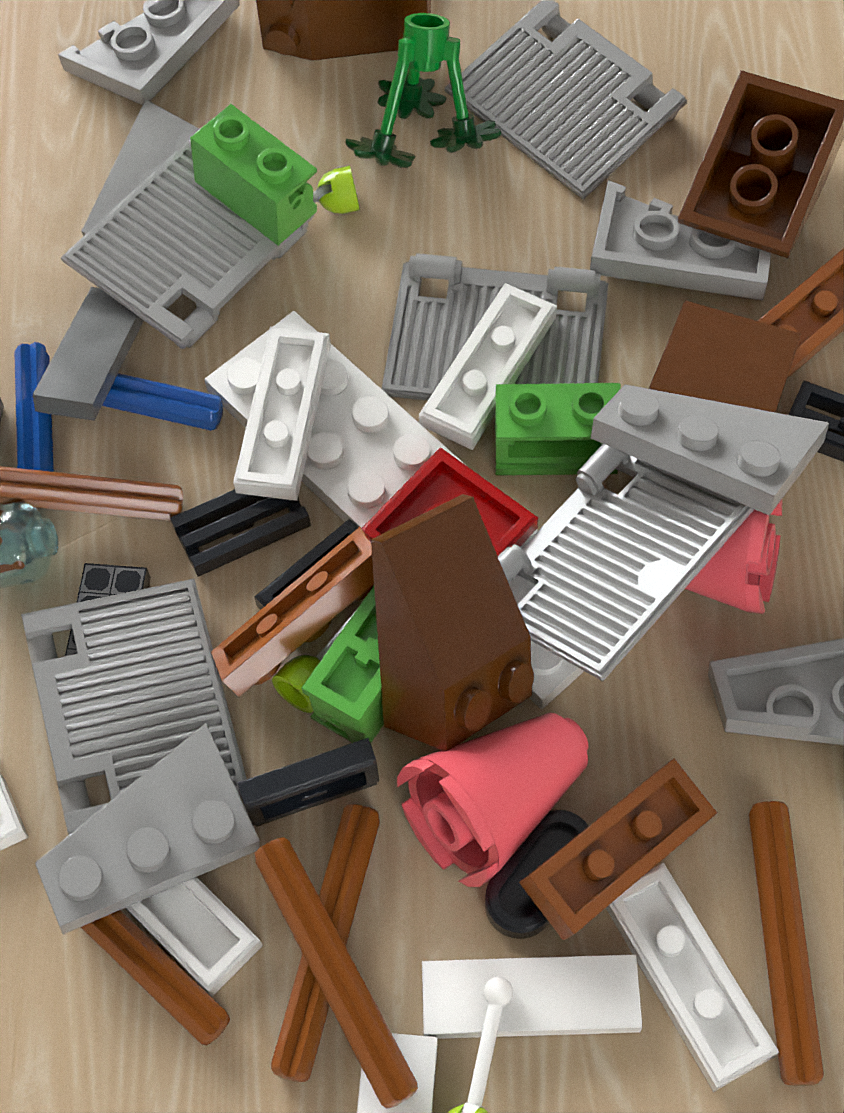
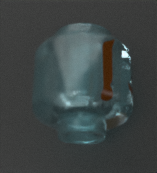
M25 501L0 505V589L34 582L44 577L50 567L51 556L55 555L58 551V535L54 524L50 519L43 518L36 508Z

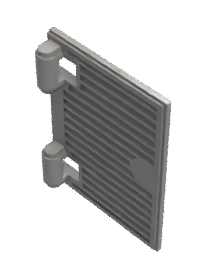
M541 0L461 72L468 110L484 122L495 121V129L501 130V136L583 200L667 121L673 120L678 111L687 104L685 96L674 88L667 94L653 85V73L580 19L570 24L560 17L559 4L554 0ZM542 28V31L552 37L554 41L548 40L538 30ZM449 83L444 89L445 92L453 97L451 84ZM634 98L637 102H639L641 105L647 108L648 111H643L630 100Z
M189 139L61 257V260L172 340L178 347L185 349L186 347L190 348L218 321L219 310L271 259L281 258L307 232L308 222L314 215L277 246L195 182L191 142ZM182 294L196 303V309L184 321L167 310Z
M418 253L416 256H410L409 262L403 263L382 390L390 397L429 400L504 283L554 305H557L558 291L587 293L585 312L557 310L554 322L515 384L598 383L608 283L600 280L601 274L595 273V270L555 267L548 270V275L466 268L462 267V261L457 260V257ZM422 277L448 280L447 298L419 296Z
M605 444L577 471L576 482L579 486L577 490L525 546L521 548L514 544L512 547H507L498 556L508 583L518 575L535 584L530 592L517 604L531 636V641L601 681L606 679L754 511L753 508ZM614 469L634 477L619 495L605 489L602 484Z
M195 579L21 614L68 835L106 805L90 807L85 779L105 774L110 799L112 800L205 723L210 730L240 798L242 797L237 783L247 780L221 678L211 654L213 648ZM72 629L78 654L58 658L53 633Z

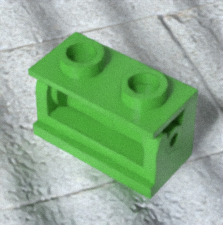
M232 104L227 106L190 137L195 182L277 246L317 212V204L313 202V187L306 182L317 173V168Z
M496 384L494 423L496 475H577V471L603 445V443L591 439L593 418L621 389V384ZM614 469L611 474H618V470Z
M374 586L302 686V691L305 695L309 696L314 711L310 716L311 719L352 743L365 738H369L370 743H372L384 725Z

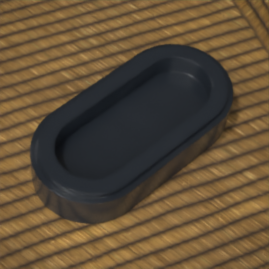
M566 810L549 811L502 869L489 881L485 894V910L490 923L497 931L511 938L525 939L539 934L550 923L519 882L589 826L580 816Z

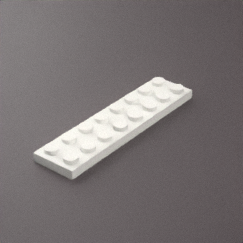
M295 311L273 326L317 332ZM269 330L204 379L208 393L219 396L222 399L224 408L245 428L249 418ZM331 344L302 482L344 522L350 519L358 528H362L440 447L459 461L461 460ZM536 529V531L525 541V543L521 546V548H523V547L525 546V544L538 532L537 529ZM518 575L509 583L517 604L535 586L532 582ZM531 641V666L534 671V682L530 699L542 710L584 671Z

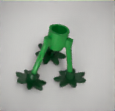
M415 13L405 18L404 37L399 40L398 60L393 80H379L378 82L379 88L385 94L378 98L377 103L382 107H386L381 128L375 130L373 140L366 137H361L360 141L345 140L346 146L354 151L356 157L360 159L375 158L376 162L381 166L388 165L389 162L399 168H408L412 165L416 155L396 150V135L392 132L397 112L398 117L402 120L407 119L413 109L424 118L430 119L434 117L432 106L443 105L447 98L444 95L431 92L435 81L433 79L423 80L420 77V71H437L441 68V61L443 60L447 61L456 116L452 118L453 128L437 130L439 137L432 139L430 145L434 148H446L447 152L455 153L462 149L465 144L472 149H480L483 147L484 141H492L501 136V130L495 129V121H488L475 126L474 115L468 113L459 61L461 40L449 37L450 21L444 16L432 13Z

